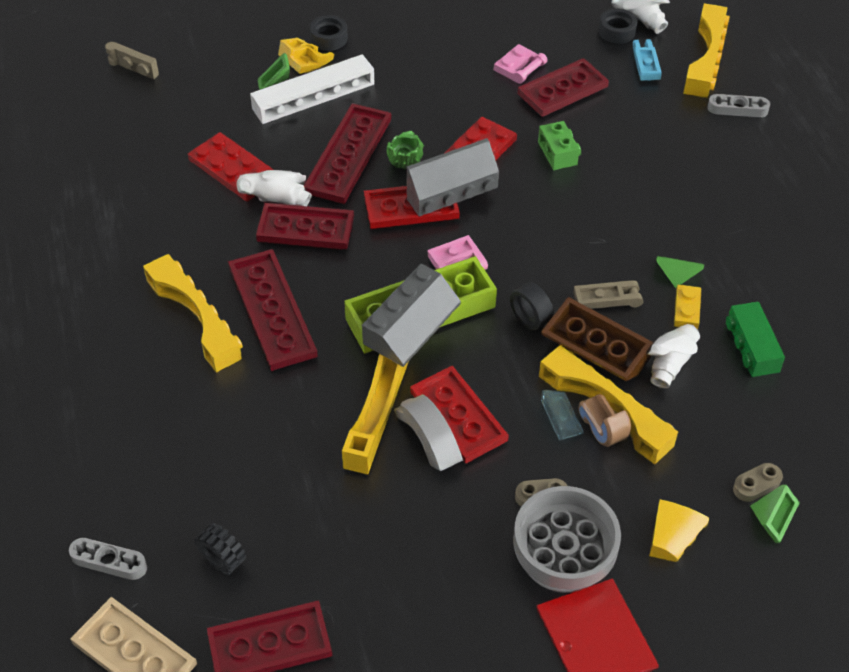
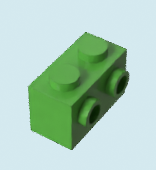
M564 121L539 127L538 143L553 170L578 164L581 148L579 143L575 142L571 129L567 128Z

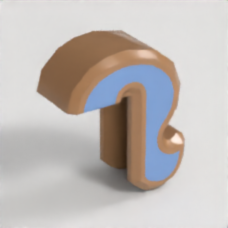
M598 394L579 403L581 418L585 423L590 424L595 439L601 445L609 447L625 440L629 436L631 423L627 412L624 410L615 414L603 395Z

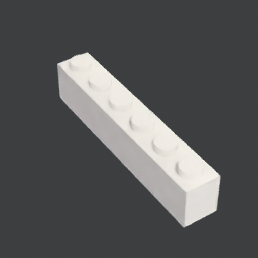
M363 54L250 93L252 110L261 123L265 124L374 85V68Z

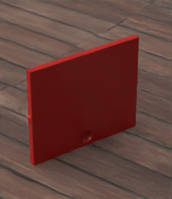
M613 578L579 591H573L570 594L539 604L536 607L567 672H649L659 667Z

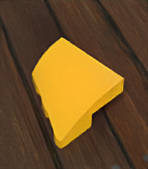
M299 38L280 40L278 55L287 54L289 65L299 74L320 68L334 58L333 53L322 54L318 52V46L308 44Z
M660 499L649 556L677 562L687 546H690L703 527L707 526L709 518L688 507Z

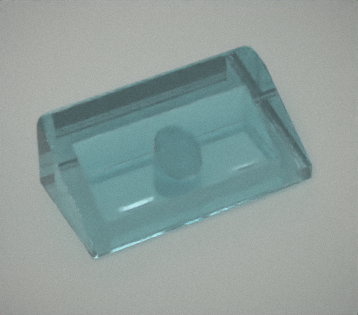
M543 390L541 402L558 439L562 440L583 434V430L565 392Z

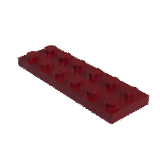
M352 103L304 184V190L311 193L312 196L345 204L390 123L391 113Z
M273 249L228 261L229 269L270 370L273 371L318 357L315 344Z

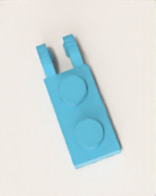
M646 39L645 47H640L639 40H634L633 52L640 80H661L662 72L651 39Z

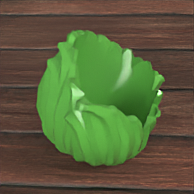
M412 131L403 132L399 136L396 135L392 142L387 144V156L391 164L396 168H403L405 170L407 166L419 163L423 156L424 145L418 138V135H414L415 133Z

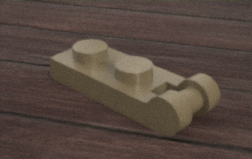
M109 42L105 45L106 52L109 54L108 61L110 65H120L152 79L159 75L155 58L116 42Z
M637 281L574 286L573 290L575 301L590 309L625 305L639 307L643 304L642 295L638 293L640 289Z

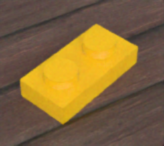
M677 285L674 315L675 327L690 324L694 325L698 330L701 303L700 287Z

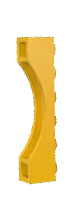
M704 3L698 32L706 41L708 51L698 61L689 65L683 94L708 98L709 90L714 91L730 17L726 15L728 7Z
M167 254L143 266L146 280L158 296L181 303L198 317L203 326L201 344L204 357L215 372L242 359L240 351L242 343L237 335L233 336L230 333V328L226 321L219 319L215 307L212 304L208 305L203 292L200 289L196 290L192 278L189 275L185 276L177 260L174 261Z
M560 345L540 362L539 377L557 391L573 392L589 398L601 394L606 398L615 414L625 410L630 418L631 430L629 434L632 438L634 449L653 464H656L674 447L678 431L671 424L661 420L652 410L638 403L630 394L615 386L610 379H606L596 372L591 365L577 358L572 351H568Z
M379 354L366 402L358 420L350 429L342 449L343 469L369 474L408 363L402 367Z

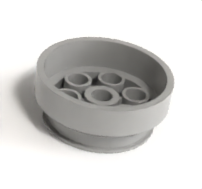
M558 486L547 488L534 494L522 505L515 521L513 544L518 561L536 583L552 591L572 593L573 591H579L592 586L610 572L618 555L621 530L615 513L600 497L581 488ZM556 523H562L564 526L557 525ZM581 533H588L591 536H585ZM536 536H540V537H543L544 539H541V540H540V539H536L535 537H536ZM565 546L568 547L569 550H564L560 547ZM586 557H593L596 560H589ZM539 560H545V561H547L548 563H547V564H542V563H540V562H538V561H539ZM564 571H572L574 574H568Z

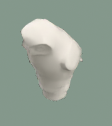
M612 0L611 5L615 9H624L631 12L647 29H652L656 34L661 33L668 25V22L664 19L665 14L661 12L659 5L670 3L669 0Z
M266 170L259 173L240 175L237 180V190L239 193L255 195L261 202L307 206L312 195L304 190L306 175L296 172Z
M686 324L678 327L673 331L665 333L653 343L651 351L648 353V355H655L651 371L653 375L650 380L653 385L659 388H669L671 381L675 379L681 367L689 360L692 354L697 352L696 342L700 339V334L694 325Z

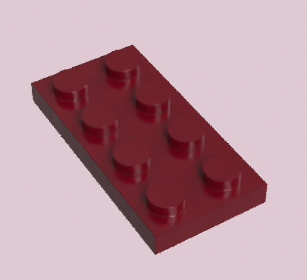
M583 58L518 87L517 94L543 117L608 87L609 80Z
M264 203L256 239L257 242L347 250L354 219V210Z
M319 600L207 628L215 672H273L332 656Z

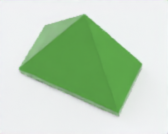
M283 53L258 78L259 90L279 84L289 78L290 67L287 54Z
M661 256L656 258L657 263L675 288L704 268L702 263Z
M781 485L750 507L775 543H780L799 505V501L787 485Z

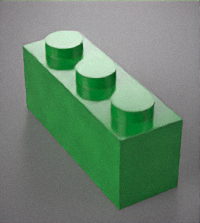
M752 302L731 306L729 316L726 317V325L728 330H731L733 333L736 348L741 351L745 368L749 369L752 377L780 373L785 356L760 303Z

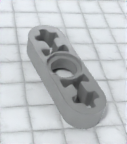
M714 94L710 96L707 108L711 113L718 115L765 117L768 114L770 102L764 97ZM734 104H740L744 107H737Z
M78 538L69 547V554L73 563L81 567L130 580L141 578L147 571L145 558L138 551L88 538ZM87 548L88 553L83 552V550ZM111 553L116 556L114 561L109 564L100 562L105 554ZM135 562H138L139 566H133L132 569H129L128 564L133 565Z

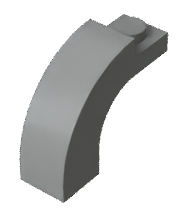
M422 394L416 398L407 399L401 403V406L394 409L396 417L409 424L416 432L423 445L430 466L442 471L463 460L448 423L428 397Z

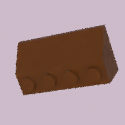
M570 297L565 300L541 332L545 337L625 381L638 376L652 356L648 355L653 345L652 341Z

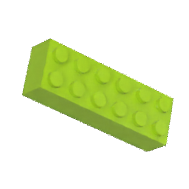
M476 256L435 270L444 277L461 301L458 308L441 326L496 307L497 288ZM404 281L344 301L346 321L364 354L374 350L363 344L362 324Z

